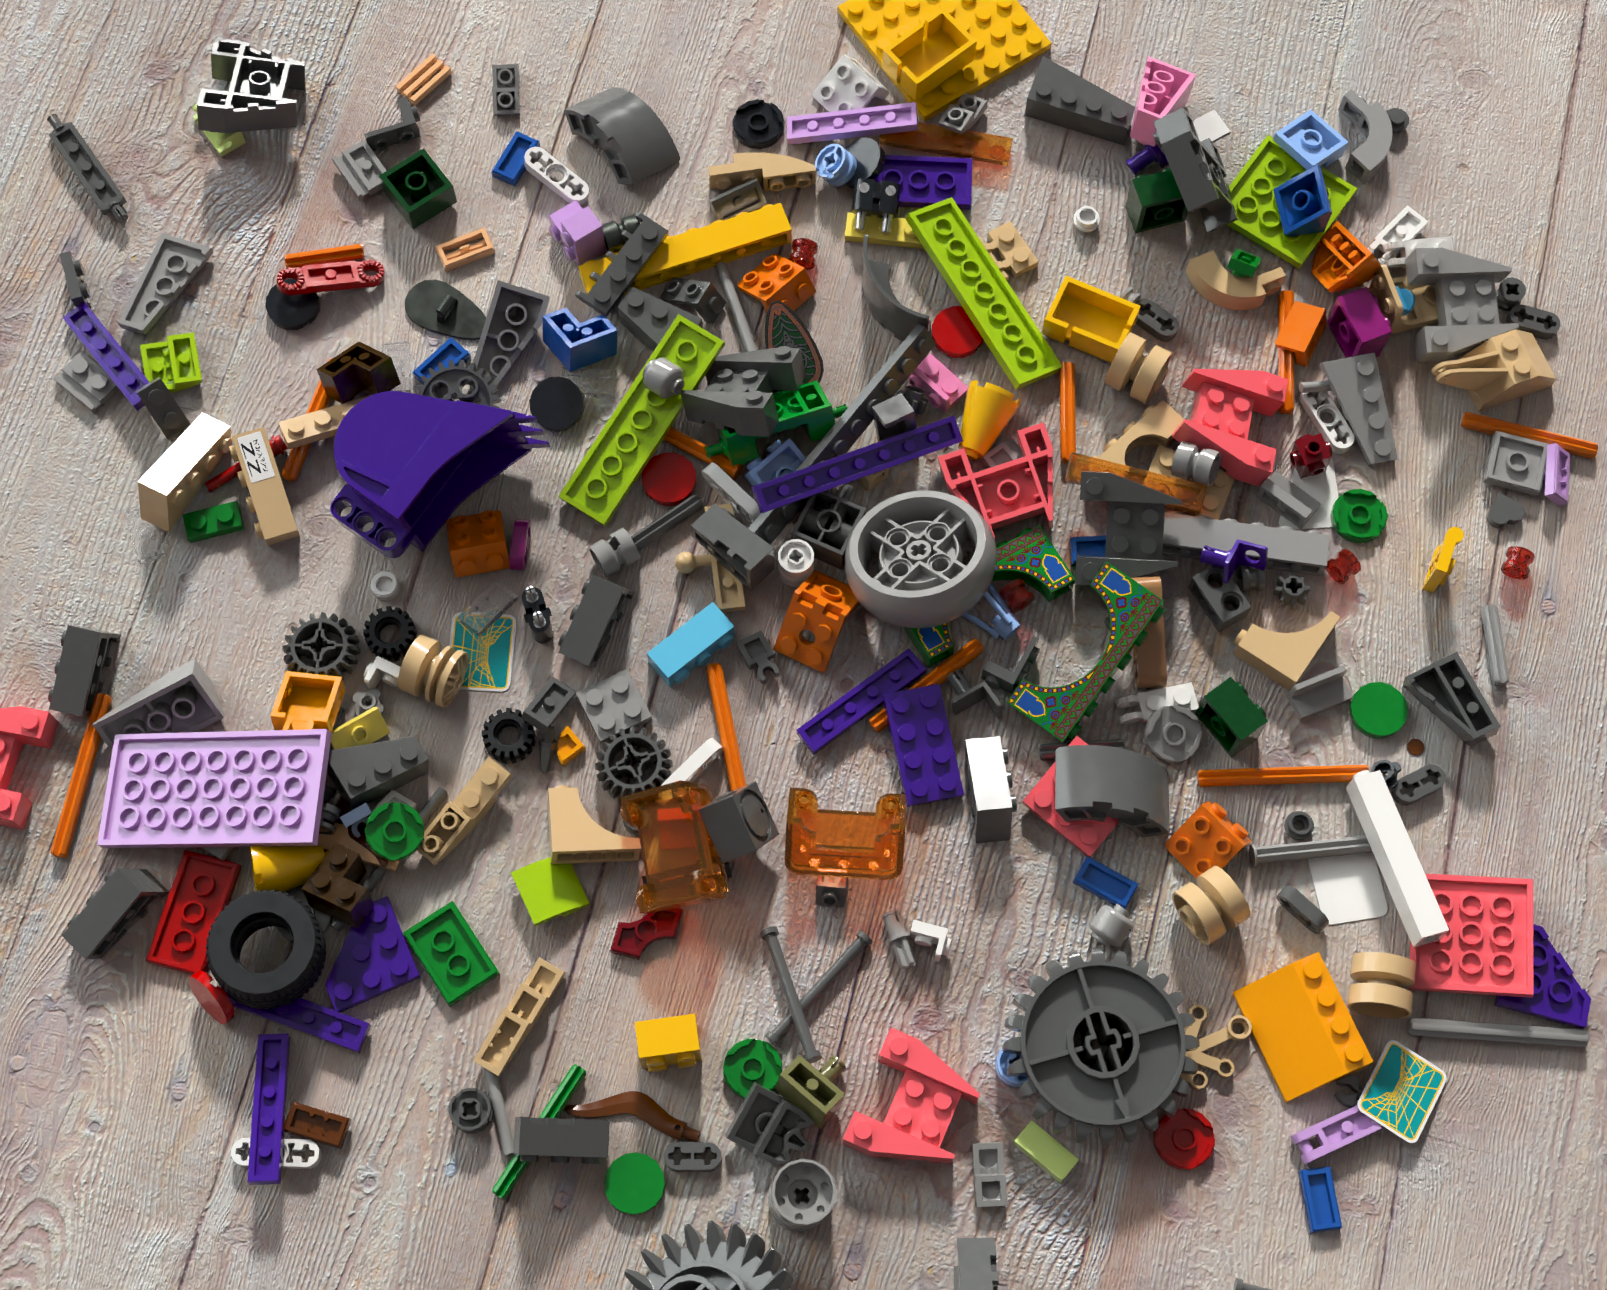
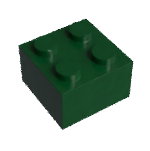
M424 148L379 175L384 193L412 229H415L457 202L453 185Z
M1166 168L1159 173L1151 175L1142 174L1132 179L1125 207L1135 233L1186 220L1188 210L1171 168Z
M1232 677L1206 694L1195 714L1231 758L1257 740L1268 722L1262 707L1258 704L1254 705L1249 699L1245 687L1241 683L1235 682Z

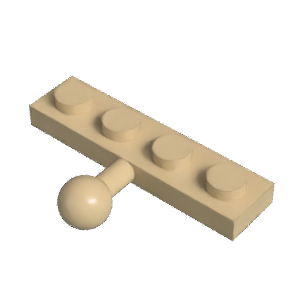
M369 396L278 422L279 430L288 450L336 436L337 429L349 410Z
M732 503L718 505L722 509H727L733 515ZM705 506V507H704V508H705V512H706L711 506ZM682 552L677 555L675 566L683 574L693 572L696 567L712 565L716 604L722 613L745 610L742 583L711 554L694 556L690 552Z

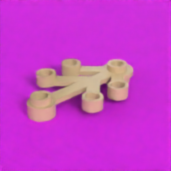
M1200 1004L1193 1005L1188 1013L1193 1014V1010L1198 1009L1202 1012L1203 1017L1201 1019L1195 1018L1193 1025L1186 1029L1185 1035H1192L1197 1038L1201 1023L1207 1017L1206 1008ZM1243 1015L1233 1016L1228 1021L1226 1028L1199 1039L1200 1046L1198 1049L1186 1052L1185 1056L1193 1059L1198 1065L1214 1070L1220 1078L1230 1077L1235 1070L1231 1060L1218 1059L1202 1052L1230 1039L1235 1041L1246 1039L1252 1030L1250 1020ZM1233 1025H1240L1243 1029L1242 1034H1236L1233 1031ZM1220 1064H1227L1230 1072L1227 1074L1221 1072ZM1197 1071L1194 1075L1183 1073L1180 1075L1182 1079L1189 1083L1193 1090H1202L1208 1083V1078L1202 1071ZM1200 1076L1203 1079V1085H1195L1193 1077Z

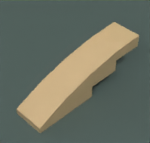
M539 957L525 982H521L507 1008L502 1010L473 1061L500 1076L535 1025L566 972Z

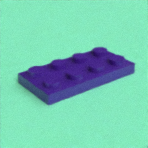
M885 155L882 172L878 177L875 175L873 178L875 182L891 181L901 185L899 207L924 208L952 197L960 210L971 209L972 158Z
M935 684L884 694L882 697L906 807L963 797L964 791L940 685Z

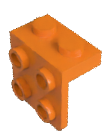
M778 254L766 257L761 264L747 273L737 283L740 291L761 301L766 312H768L770 304L774 301H781L795 311L816 293L806 269Z
M487 510L479 514L456 516L447 521L449 552L456 578L510 568V558L505 540L501 511Z
M1208 801L1202 804L1165 843V848L1196 879L1213 866L1223 869L1237 853L1244 850L1252 842L1247 837L1248 832L1240 824H1233L1226 817L1227 812L1216 802Z

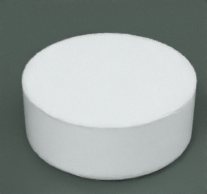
M379 572L371 580V590L379 600H391L400 591L399 581L391 572Z

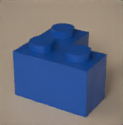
M566 307L542 316L543 342L569 372L617 355V329L604 314L581 323Z

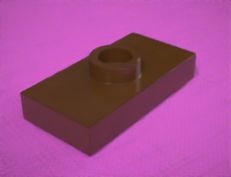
M293 1101L285 1122L284 1132L342 1149L352 1120Z

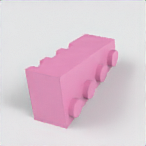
M1148 56L1139 86L1130 137L1138 140L1141 144L1155 146L1157 143L1153 133L1156 132L1153 121L1186 105L1196 75Z

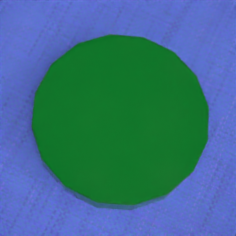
M1363 489L1349 490L1338 497L1332 506L1330 514L1332 526L1347 541L1354 543L1370 542L1376 539L1386 526L1388 518L1386 506L1370 491Z
M1373 682L1360 687L1354 694L1350 702L1349 713L1356 729L1365 736L1380 739L1392 736L1401 729L1406 722L1408 708L1401 692L1392 685L1383 682Z
M397 802L385 803L376 808L369 816L365 828L366 841L372 852L382 859L389 861L405 860L415 854L422 845L424 837L423 820L418 812L408 804Z
M746 1039L736 1043L728 1051L723 1063V1076L727 1086L735 1095L744 1099L754 1082L774 1091L779 1075L782 1073V1061L778 1051L770 1043L761 1040Z
M637 1152L624 1154L614 1160L606 1171L604 1179L605 1194L612 1206L621 1213L633 1216L646 1213L655 1208L663 1197L665 1189L663 1171L659 1164L646 1154Z

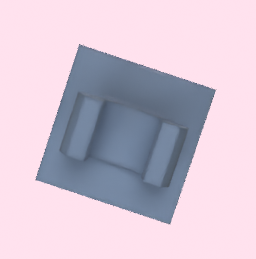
M363 803L339 818L345 828L352 825L351 831L358 838L361 836L357 830L358 824L361 822L367 823L368 818L366 816L372 812L367 803Z

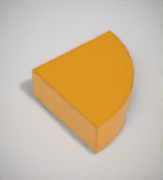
M569 726L565 727L560 733L557 743V755L563 767L586 750Z

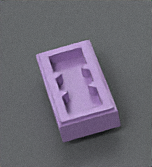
M1555 443L1547 445L1546 469L1544 472L1545 496L1559 506L1568 504L1570 454Z

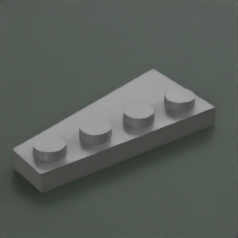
M162 233L119 319V326L123 329L146 335L213 254L212 249Z
M1375 353L1319 364L1331 384L1329 386L1334 396L1336 395L1345 419L1349 421L1354 431L1355 440L1368 466L1397 460Z

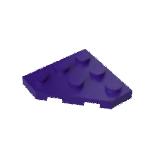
M388 896L373 902L374 908L359 929L351 926L325 985L337 1012L346 1011L421 978Z
M1533 924L1534 995L1532 998L1496 995L1494 1006L1584 1029L1587 1026L1591 998L1586 990L1580 987L1572 975L1573 971L1561 953H1557L1548 940L1549 936L1544 928Z

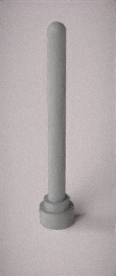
M719 262L716 265V269L746 352L756 351L754 340L728 268L724 262Z

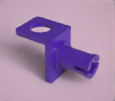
M1157 144L1155 146L1144 145L1145 149L1129 160H1126L1128 167L1134 175L1152 162L1158 163L1161 169L1169 164L1165 154L1161 152V148Z
M1239 539L1236 540L1234 546L1228 552L1205 545L1201 552L1200 563L1224 568L1223 583L1228 584L1238 564L1265 570L1268 548ZM1253 550L1257 552L1261 559L1257 561L1251 560L1247 557L1246 551Z

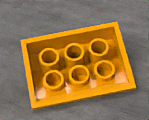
M1319 952L1295 961L1232 993L1242 1015L1251 1022V1033L1285 1103L1365 1069L1374 1062Z

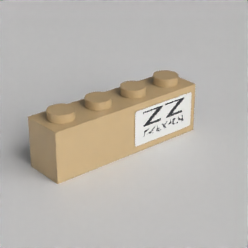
M261 427L231 436L234 445L229 446L233 461H239L242 471L237 472L242 488L248 487L250 497H247L246 501L250 513L256 512L259 520L258 523H254L259 540L264 538L267 546L299 537L300 535L265 428Z

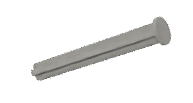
M1366 836L1256 847L1254 844L1249 846V858L1253 868L1263 863L1373 852Z

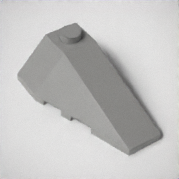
M500 280L497 281L473 363L476 365L475 372L484 368L486 371L484 378L492 376L493 382L489 386H498L543 322L542 316L545 315L550 296Z
M195 658L170 671L95 721L93 727L108 747H113L115 734L175 733L186 730L194 732L223 719L224 713L210 678Z

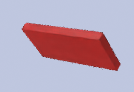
M184 850L145 961L149 964L191 975L196 971L206 972L208 967L206 940L209 936L210 926L215 922L214 919L219 916L218 913L223 911L226 905H229L242 866L238 863L223 861L219 858Z

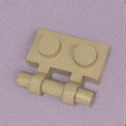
M1011 221L988 232L987 239L990 243H985L980 236L978 237L1007 281L1009 276L1006 272L1009 270L1017 278L1038 266V259ZM997 252L1003 261H997L993 254Z

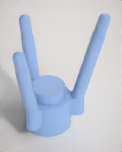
M991 583L989 590L993 597L988 591H986L984 597L998 614L991 621L994 627L992 628L968 612L962 616L989 632L995 640L1000 636L1007 640L1021 625L1017 622L1018 619L1011 613Z

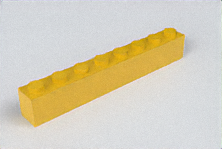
M768 204L753 212H742L724 221L717 220L705 227L691 228L685 233L667 236L630 286L642 290L668 282L673 277L680 278L715 267L719 262L728 263L791 243L792 230L782 204ZM607 258L589 260L583 265L578 266L580 279L586 295L596 283L589 277L590 274L596 272L601 276L611 263Z

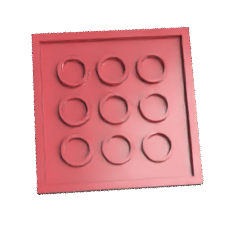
M1425 874L1449 931L1439 941L1414 948L1410 941L1409 959L1416 963L1415 983L1409 987V990L1532 998L1534 995L1533 879Z

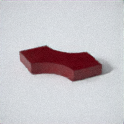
M654 902L650 912L642 919L631 923L618 922L610 949L611 953L639 960L643 951L653 942L667 938L676 939L683 909Z

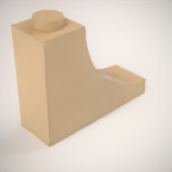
M1330 611L1315 626L1293 633L1273 632L1252 624L1248 631L1242 629L1233 643L1237 645V648L1233 655L1290 691L1337 624L1340 616Z
M559 785L554 788H548L547 811L551 864L639 860L641 850L640 838L620 836L598 825L584 809L579 797L578 787L570 788L566 785Z

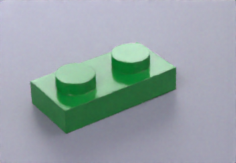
M1236 249L1227 268L1232 269L1231 273L1241 278L1253 277L1262 258Z
M237 501L182 514L187 539L190 543L245 529L240 506Z

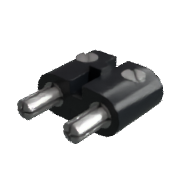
M863 178L855 180L851 210L853 214H856L855 230L859 231L860 215L862 216L860 231L864 230L865 216L878 215V218H883L881 232L884 234L888 218L886 234H890L892 219L898 217L901 190L899 183L882 181L880 183L875 182L873 179Z
M531 585L530 587L527 586L522 593V602L526 612L524 614L525 622L529 623L535 641L542 644L547 643L554 635L550 616H552L550 608H546L540 589Z

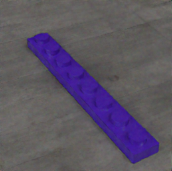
M953 415L751 488L760 513H764L963 442Z

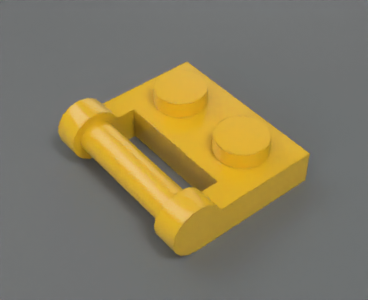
M1451 527L1448 529L1442 545L1435 549L1422 590L1433 593L1439 584L1444 585L1447 575L1452 573L1456 559L1452 558L1455 545H1458L1464 538V533L1460 528Z

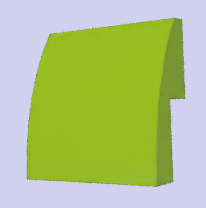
M194 332L166 336L167 341L140 345L144 374L149 382L160 377L170 393L202 383Z
M548 857L511 872L535 927L558 916H568L590 905L571 863L551 864V858Z

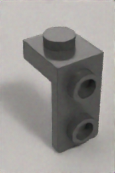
M407 97L397 100L404 122L365 133L367 144L372 151L384 150L388 146L409 142L414 138L420 137L416 122L420 121L416 106L410 107Z
M675 277L671 278L660 296L665 302L693 306L706 323L713 324L727 303L711 282Z
M1032 637L1014 672L988 660L982 670L981 679L985 680L989 687L996 690L1002 689L1011 694L1015 686H1019L1021 681L1025 680L1028 672L1024 671L1028 662L1033 664L1040 651V648L1037 647L1039 638Z

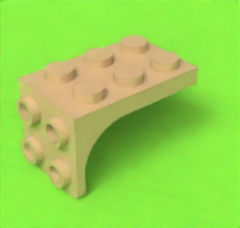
M1380 265L1368 289L1371 295L1376 296L1382 315L1390 321L1391 334L1438 323L1434 285H1408L1407 275L1392 278L1387 265ZM1395 286H1398L1399 289L1410 290L1415 296L1414 308L1405 316H1401L1403 305Z

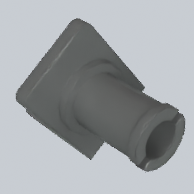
M961 669L955 670L957 676L953 672L947 676V682L950 683L958 694L957 697L952 699V709L955 715L984 699L998 719L1003 717L1002 705L985 681L973 687Z

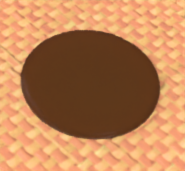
M1412 739L1408 742L1407 749L1413 755H1420L1424 751V744L1419 739Z

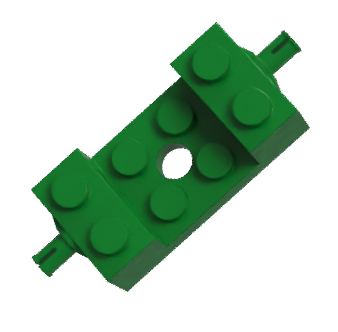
M817 380L801 385L798 391L774 393L779 422L772 434L786 429L792 430L802 425L811 442L822 440L835 424V419L841 417L847 410V405L844 404L832 408ZM728 427L726 430L717 429L720 443L704 447L707 458L723 453L728 456L732 466L742 465L759 458L755 439L766 438V436H743L736 434L735 429Z

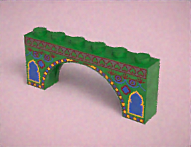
M1040 525L1033 529L1028 527L1019 532L1016 536L1017 538L1009 542L1004 540L996 545L997 561L992 581L1010 580L1024 583L1040 592L1048 602L1073 589L1075 578ZM948 622L928 628L903 627L928 668L953 655L954 643L949 634Z
M1107 561L1090 584L1105 601L1110 616V637L1100 661L1084 677L1065 686L1042 687L1023 679L1007 701L1008 704L1064 743L1068 739L1073 741L1082 729L1079 725L1085 716L1091 717L1099 705L1095 702L1102 692L1104 694L1109 692L1116 681L1112 678L1118 669L1123 671L1132 659V656L1129 655L1135 645L1140 647L1149 635L1146 629L1151 622L1157 624L1166 611L1162 608L1165 604L1164 600Z

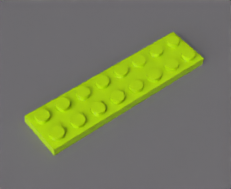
M951 197L908 213L906 221L1016 390L1060 372V369L1063 367L954 199Z
M678 314L558 497L606 527L684 408L681 393L671 398L663 399L647 389L644 385V368L651 360L664 357L683 369V381L685 382L683 390H696L724 348L725 342Z

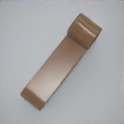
M1159 576L1132 578L1163 600L1162 583ZM1163 615L1157 624L1151 622L1146 629L1149 635L1140 647L1135 645L1133 648L1136 688L1166 687L1167 668Z

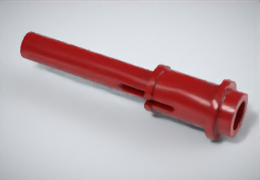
M271 436L272 439L269 443L274 457L280 453L284 455V451L288 448L281 436ZM240 462L205 482L209 491L212 492L237 477V472L242 471Z

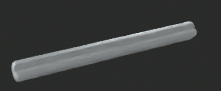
M1410 1018L1408 1023V1031L1412 1036L1586 1047L1589 1041L1588 1031L1585 1029Z

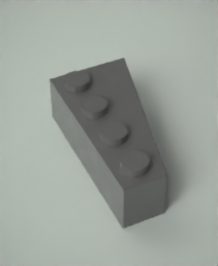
M1043 56L1027 97L1024 116L1124 145L1132 123L1135 107Z

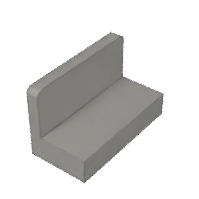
M1276 473L1271 479L1267 478L1257 494L1258 499L1300 529L1305 526L1321 505L1320 502L1279 473Z
M1345 666L1338 667L1292 687L1287 698L1299 721L1351 701L1353 697L1343 679L1347 672Z

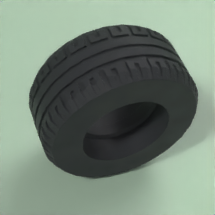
M257 890L256 892H250L248 895L244 894L242 897L236 898V901H231L228 906L226 905L223 908V911L218 913L219 916L214 919L215 922L212 923L211 929L208 932L206 959L215 980L233 1000L247 1007L250 1006V1008L261 1010L263 1008L265 1010L270 1008L277 1009V1007L281 1008L284 1005H290L293 1001L296 1002L299 997L302 998L305 993L307 994L310 991L309 989L314 986V983L318 981V976L321 975V970L324 969V962L326 960V940L317 919L300 899L293 895L290 896L288 893H283V891ZM275 926L285 928L292 934L294 939L292 952L288 959L277 969L266 973H253L247 971L240 962L241 949L248 937L254 932L265 927Z

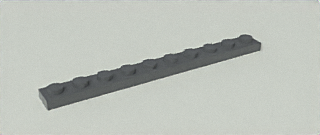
M919 324L915 326L796 471L847 453L874 420L872 407L892 398L936 345L925 326ZM809 497L760 513L748 529L771 545Z

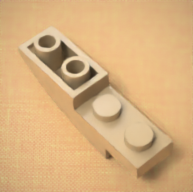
M736 153L733 154V163L708 167L710 189H728L731 186L744 184L754 178L758 179L759 183H763L764 191H781L784 188L791 187L805 188L816 184L815 165L779 154Z
M488 756L454 801H448L426 829L422 845L417 851L432 864L437 865L487 814L498 800L496 796L513 775Z

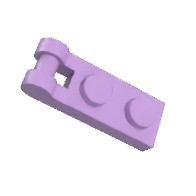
M1358 1105L1290 1137L1294 1145L1298 1144L1303 1154L1300 1157L1305 1165L1382 1128L1379 1123L1363 1114L1358 1109ZM1316 1136L1321 1145L1316 1149H1313L1309 1138Z

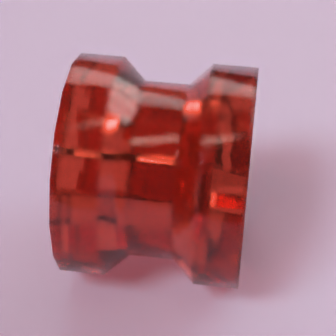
M807 238L794 239L791 246L793 253L789 256V260L804 267L806 270L813 269L815 267L814 255L818 251L817 243Z
M1519 546L1509 547L1506 551L1507 560L1501 566L1502 573L1514 579H1527L1530 574L1529 565L1534 562V553Z
M1342 549L1337 554V558L1328 560L1326 570L1334 581L1344 584L1349 580L1351 574L1356 575L1361 571V565L1352 552Z
M1021 578L1006 585L999 593L1001 598L1009 603L1008 608L1011 613L1021 611L1035 599L1032 592L1026 590V583Z

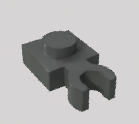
M762 630L736 642V646L749 670L757 666L758 680L762 684L766 683L763 673L767 670L772 671L776 678L779 677L777 665L769 661L774 658V652Z

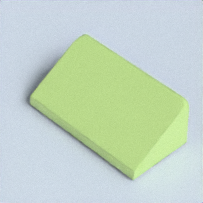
M1032 1120L1013 1142L1014 1146L1059 1183L1063 1181L1079 1161L1076 1156Z

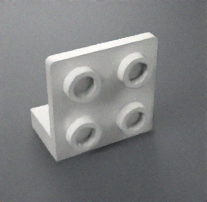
M843 54L813 91L812 96L827 111L834 112L865 108L871 99L877 97L884 100L890 91L858 61Z

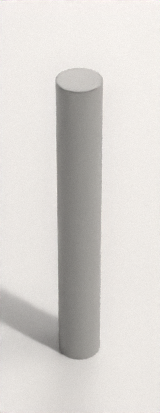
M483 1068L504 1156L513 1155L514 1142L498 1076Z

